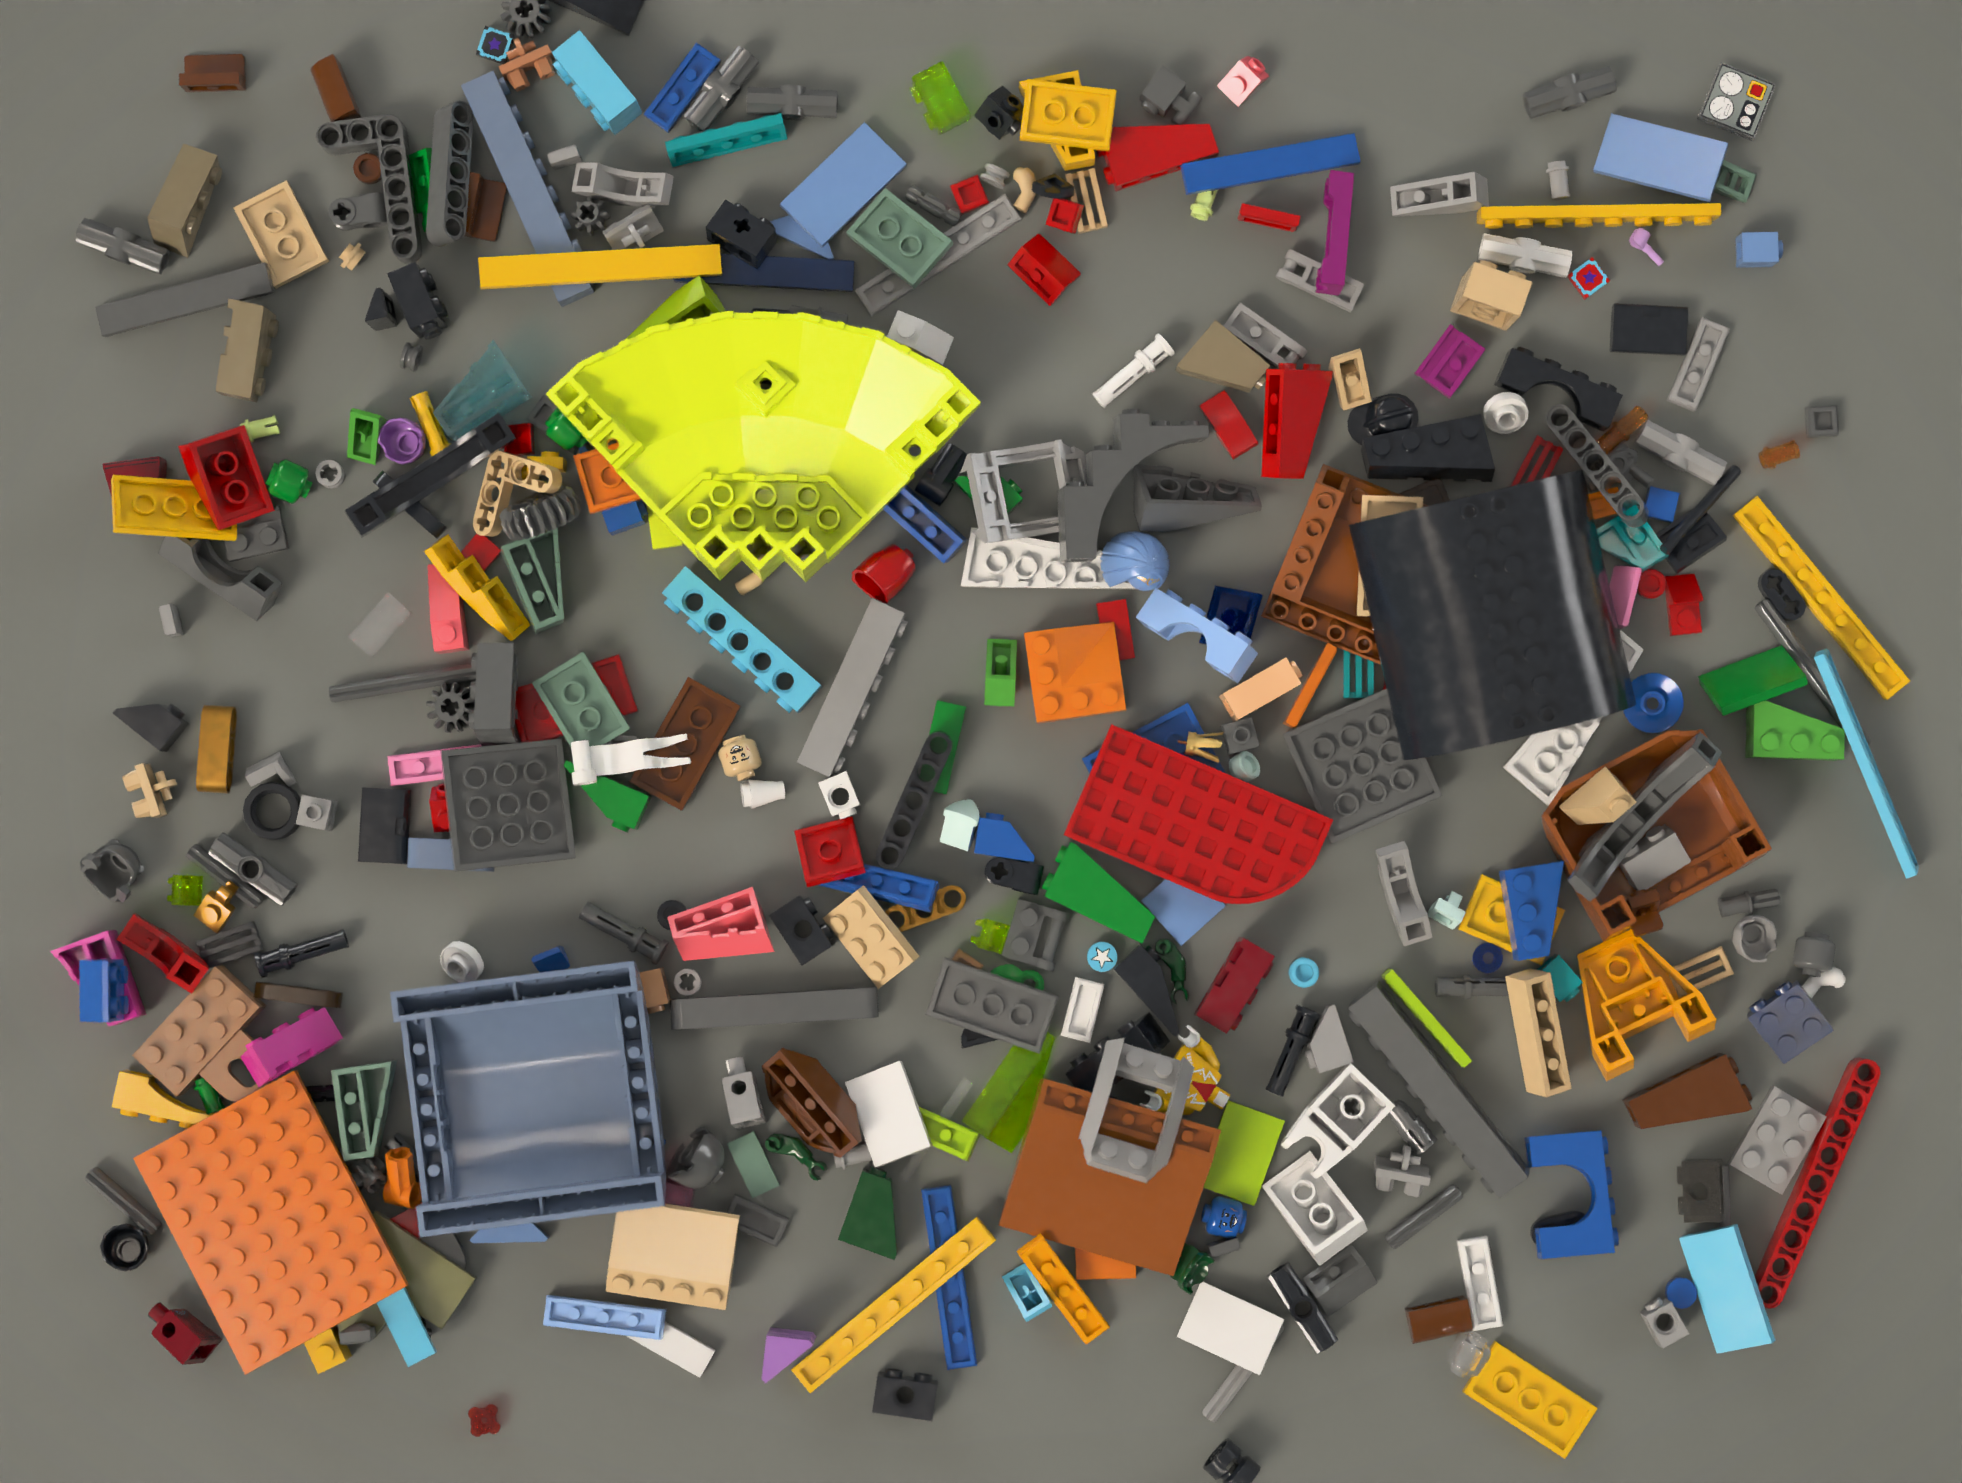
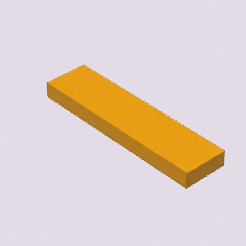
M1041 1233L1017 1250L1020 1258L1086 1345L1110 1328L1108 1322Z

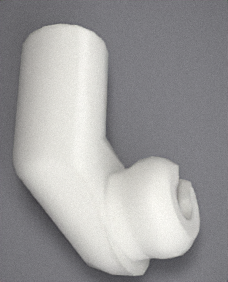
M1833 967L1828 972H1821V977L1809 976L1802 987L1812 999L1821 986L1840 988L1845 984L1846 978L1840 969Z

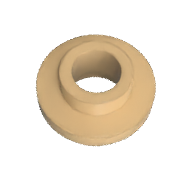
M359 242L355 247L349 243L339 256L343 260V263L340 265L342 268L346 266L352 271L366 253V251L360 248L361 244Z

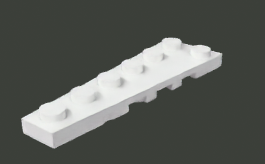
M971 527L961 587L1135 589L1128 581L1112 587L1108 586L1102 575L1104 572L1101 571L1100 563L1102 560L1100 558L1103 555L1101 550H1097L1096 559L1091 562L1060 563V543L1029 537L984 543L972 533L978 530V528Z
M1620 630L1630 674L1644 649ZM1602 717L1529 735L1503 768L1549 806L1570 774L1569 772L1576 760L1585 749L1584 747L1591 735L1600 724L1599 722Z

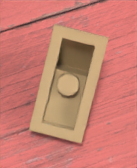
M1360 348L1331 357L1328 369L1333 371L1332 377L1335 380L1339 403L1343 411L1372 402Z

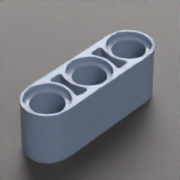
M409 838L407 868L454 870L450 839ZM494 868L476 869L468 871L494 872Z

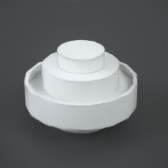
M1502 392L1494 395L1484 406L1483 416L1487 427L1499 434H1509L1518 431L1528 420L1529 411L1524 398L1516 393Z
M461 941L451 942L443 949L440 955V963L444 971L457 982L475 981L483 972L484 964L480 954L467 943Z

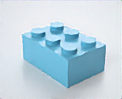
M580 30L551 52L556 60L552 65L557 70V74L567 86L570 83L574 85L571 88L585 108L589 106L593 108L590 111L604 131L610 129L616 135L642 114L637 99Z

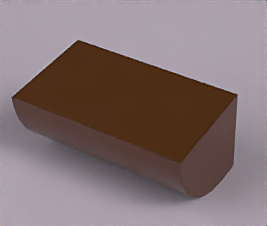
M331 54L315 63L311 67V73L330 121L360 118L361 115L348 81L335 55Z
M1463 1295L1404 1308L1412 1344L1472 1331L1468 1299Z

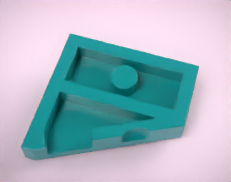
M1634 505L1626 511V516L1636 515L1639 512L1638 507ZM1618 515L1596 529L1601 549L1633 567L1641 568L1642 572L1669 556L1660 550L1662 542L1647 521L1644 525L1633 528L1626 525Z

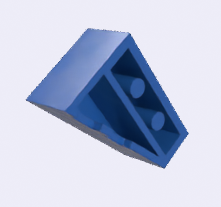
M1564 861L1499 871L1513 960L1521 961L1549 956Z

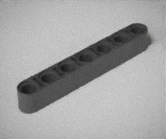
M877 987L670 999L671 1030L879 1017Z

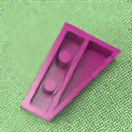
M314 1007L310 1008L298 1016L299 1021L291 1025L286 1022L272 1030L273 1035L265 1039L259 1037L245 1046L247 1051L240 1057L259 1088L343 1039L325 1007L318 1011H315Z

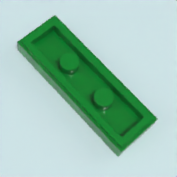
M939 700L936 702L929 735L937 731L946 732L952 739L953 747L933 792L947 795L966 706ZM938 736L932 739L930 745L935 753L940 754L947 750V742L944 738ZM928 764L922 765L920 778L925 781L932 780L935 777L934 768Z

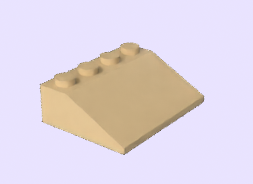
M665 1204V1206L617 1212L608 1265L606 1292L726 1310L731 1290L740 1215Z

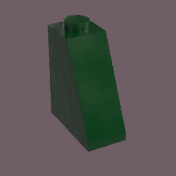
M870 1166L869 1170L863 1168L838 1240L895 1260L898 1250L892 1178L886 1177L887 1171L874 1166Z

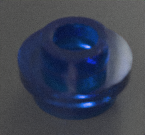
M1483 943L1475 948L1472 961L1479 971L1492 973L1500 968L1503 962V955L1496 945ZM1487 952L1493 955V961L1490 964H1486L1483 961V955Z

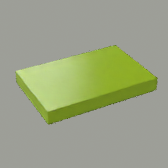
M1228 1100L1217 1129L1221 1130L1204 1188L1255 1206L1285 1121Z

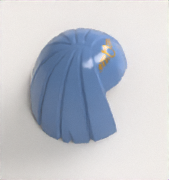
M1139 531L1120 533L1111 538V541L1107 542L1102 550L1103 555L1100 558L1102 560L1100 563L1101 571L1104 572L1102 575L1109 587L1128 581L1135 589L1149 591L1160 588L1168 576L1170 559H1168L1167 550L1158 539L1150 534Z

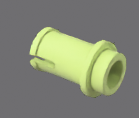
M1217 190L1198 193L1195 203L1190 206L1192 210L1191 216L1199 220H1208V217L1213 214L1211 208Z
M275 415L250 422L246 419L245 423L240 424V426H245L251 443L257 438L280 434L279 427L275 425L278 424Z

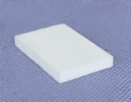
M897 1061L845 1082L849 1096L856 1104L858 1121L876 1168L932 1147L902 1061Z
M1202 1282L1197 1289L1177 1337L1261 1375L1285 1319L1208 1283Z

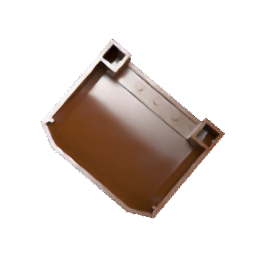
M1703 729L1695 731L1668 730L1561 787L1541 817L1546 837L1557 860L1564 861L1563 871L1568 879L1581 858L1578 854L1586 840L1607 823L1577 825L1559 806L1605 766L1623 783L1632 795L1645 784L1655 767L1695 735L1701 732L1706 736ZM1720 758L1709 773L1684 793L1648 829L1649 831L1654 827L1667 825L1676 833L1691 862L1648 888L1647 892L1657 889L1661 899L1658 908L1660 913L1746 867L1772 849ZM1619 865L1606 881L1598 896L1590 902L1574 889L1603 942L1630 929L1637 922L1627 904V899L1636 890L1629 884Z

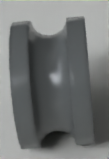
M407 342L401 354L400 368L410 367L411 371L416 372L422 358L423 347L420 345L412 347V343Z

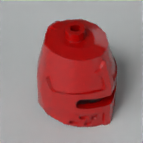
M891 544L868 556L852 571V580L871 598L887 604L905 587L916 571V564L912 559L914 556L909 549L905 548L902 550L897 545Z

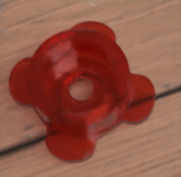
M489 1404L485 1408L472 1407L469 1410L468 1417L471 1418L472 1427L470 1431L473 1436L480 1437L482 1434L489 1432L491 1434L499 1432L501 1426L496 1418L498 1408L494 1404ZM482 1418H486L487 1422L483 1423L481 1421Z

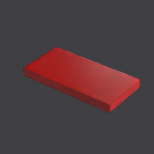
M618 654L593 662V667L623 716L638 712L621 656ZM530 683L518 687L515 701L518 719H515V724L521 743L553 740L563 737L564 735L533 684Z

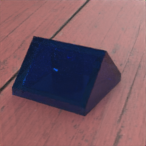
M1215 586L1206 618L1212 621L1215 617L1229 626L1227 631L1231 634L1236 635L1237 632H1240L1251 639L1263 595ZM1201 634L1199 643L1207 645L1205 636Z

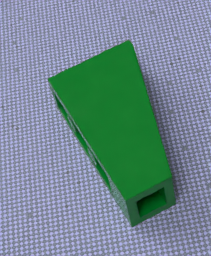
M1072 842L1069 843L1068 847L1062 845L1055 859L1060 864L1055 874L1048 873L1042 885V889L1046 890L1044 896L1143 944L1155 916L1080 847Z

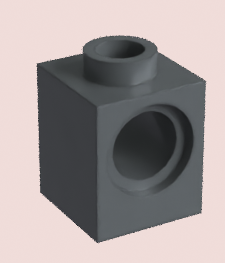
M1252 717L1220 726L1221 731L1224 732L1222 735L1228 755L1260 746Z

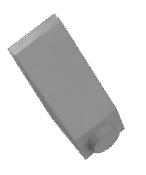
M1477 172L1390 187L1392 216L1394 217L1464 213L1489 206L1487 178Z

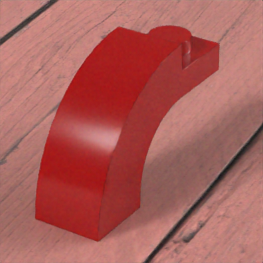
M136 913L132 915L116 939L151 961L165 973L167 979L191 994L209 969L207 963L186 944L164 929L154 926Z

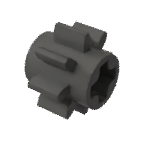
M588 196L587 201L583 203L577 201V211L571 214L574 220H580L576 224V228L580 232L587 228L591 236L594 235L596 230H605L604 222L610 219V215L607 212H602L606 206L601 200L595 205L591 196ZM590 212L595 215L592 220L587 218V214Z
M378 1156L373 1160L369 1157L360 1158L351 1167V1172L353 1173L351 1175L361 1193L365 1189L369 1193L378 1192L387 1181L386 1165Z

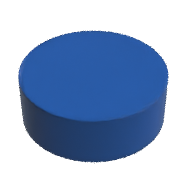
M1676 1277L1667 1283L1665 1297L1677 1308H1688L1697 1298V1289L1690 1280L1684 1277Z

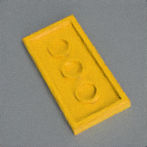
M125 475L112 476L113 533L236 541L237 524L217 530L192 481Z
M1495 1340L1462 1390L1463 1393L1564 1459H1566L1598 1409Z

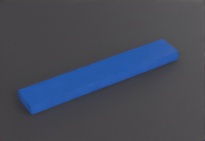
M1355 133L1183 163L1180 167L1186 195L1353 166L1358 165L1361 161Z
M951 1185L921 1189L930 1254L958 1232ZM962 1268L936 1289L947 1370L977 1366L966 1283Z

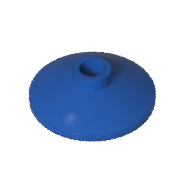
M1648 673L1637 677L1631 682L1636 705L1623 711L1632 726L1646 733H1659L1668 730L1679 720L1683 711L1684 700L1679 686L1671 678L1658 673ZM1649 698L1657 699L1658 707L1656 709L1647 707V700Z

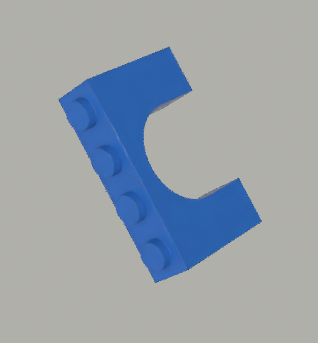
M1602 1131L1524 1137L1528 1168L1552 1165L1573 1167L1583 1174L1591 1190L1590 1206L1583 1218L1570 1225L1535 1228L1538 1259L1615 1253L1614 1246H1618L1619 1238L1617 1228H1612L1611 1216L1615 1215V1203L1613 1197H1609L1608 1185L1612 1184L1610 1167H1605L1604 1155L1608 1154L1606 1136L1602 1137Z

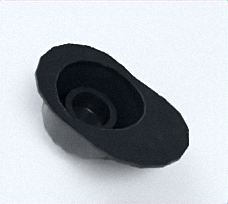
M1398 393L1386 394L1372 398V402L1354 407L1347 421L1348 431L1352 439L1359 445H1362L1363 438L1416 427L1418 423V410L1407 396Z

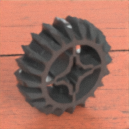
M561 486L556 493L539 492L516 501V503L505 508L499 517L503 531L507 534L508 538L520 541L547 533L565 525L567 522L573 521L580 514L581 507L579 505V498L573 488Z

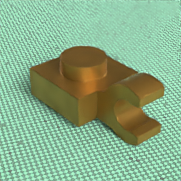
M229 880L217 892L211 890L206 894L193 916L217 934L224 928L236 909L229 902L239 887Z

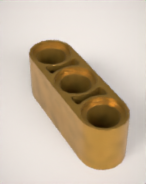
M204 705L202 708L196 788L198 792L230 793L237 725V711L235 707Z
M955 885L938 889L933 903V913L927 918L920 917L916 913L915 908L902 905L892 906L885 913L889 915L892 911H900L904 915L905 922L902 927L898 928L900 932L959 911L965 905L966 894L962 888ZM956 890L960 893L961 903L957 907H949L945 904L944 895L947 891Z

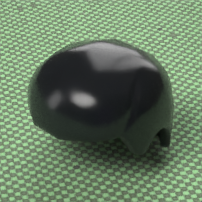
M131 1224L113 1226L104 1234L100 1244L104 1261L111 1267L125 1272L137 1269L143 1264L150 1250L147 1236L139 1228Z

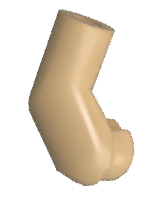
M1018 167L1013 173V179L1019 184L1021 193L1013 206L1017 210L1026 213L1037 195L1032 192V183L1036 179L1031 169Z

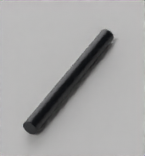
M1732 465L1662 543L1660 550L1664 554L1669 555L1737 479L1741 474L1739 467Z

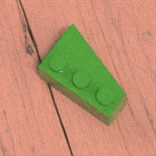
M1766 700L1746 707L1745 758L1844 760L1845 731L1843 728Z

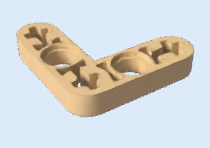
M497 451L491 455L487 463L473 518L475 532L481 536L495 537L501 532L502 526L499 515L509 505L514 484L541 493H556L562 484V475L559 469L509 452ZM524 465H527L529 473L527 478L523 480L521 478V469ZM544 475L549 478L548 483L538 480L539 476ZM497 486L499 497L494 502L491 495L493 489ZM487 520L490 521V525H489V526L486 525V521H487Z

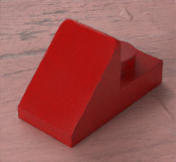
M1695 573L1665 576V595L1670 636L1702 633L1699 602L1703 601V596Z

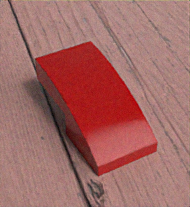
M1225 390L1199 405L1201 412L1213 427L1218 439L1233 460L1258 445L1257 439Z

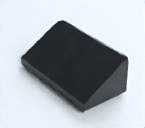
M380 287L374 291L365 318V322L375 331L397 327L398 325L393 300Z

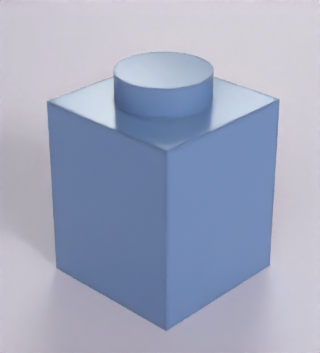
M1743 232L1735 238L1736 268L1773 267L1779 262V258H1782L1783 242L1778 240V232Z

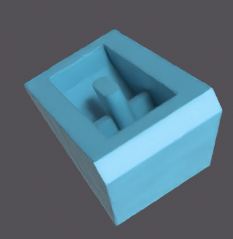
M1025 1263L1002 1276L1026 1322L1053 1306L1049 1295Z

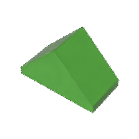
M352 408L349 420L347 458L376 465L381 450V445L378 444L380 428L388 420L381 415Z

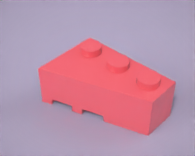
M753 887L667 917L672 938L683 961L774 952L763 909Z

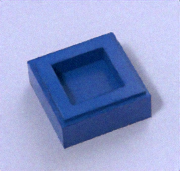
M1652 486L1648 487L1645 505L1649 510L1648 518L1672 523L1679 493Z

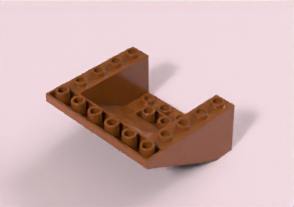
M1323 464L1261 617L1381 665L1370 616H1357L1359 568L1349 525L1361 522L1362 495H1403Z
M1045 1078L1040 1079L998 1225L1033 1236H1038L1041 1233L1045 1239L1174 1276L1214 1158L1221 1130L1181 1118L1167 1166H1164L1152 1179L1144 1183L1087 1165L1083 1154L1084 1148L1081 1140L1078 1138L1092 1092ZM1109 1097L1098 1133L1155 1151L1166 1114Z

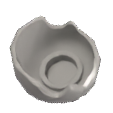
M1749 915L1742 918L1734 927L1732 942L1737 953L1751 962H1765L1769 953L1777 949V931L1774 923L1762 915Z

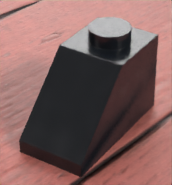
M152 704L117 708L113 712L116 717L155 748L164 752L169 750L189 725L183 719L185 714L173 704L169 706Z

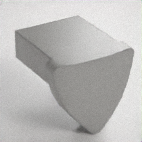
M280 752L246 768L245 778L251 787L277 773L288 787L296 783L290 768Z

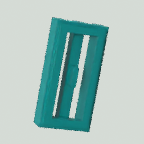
M1343 650V698H1366L1373 695L1374 662L1367 659V692H1362V657L1355 655V692H1350V652Z

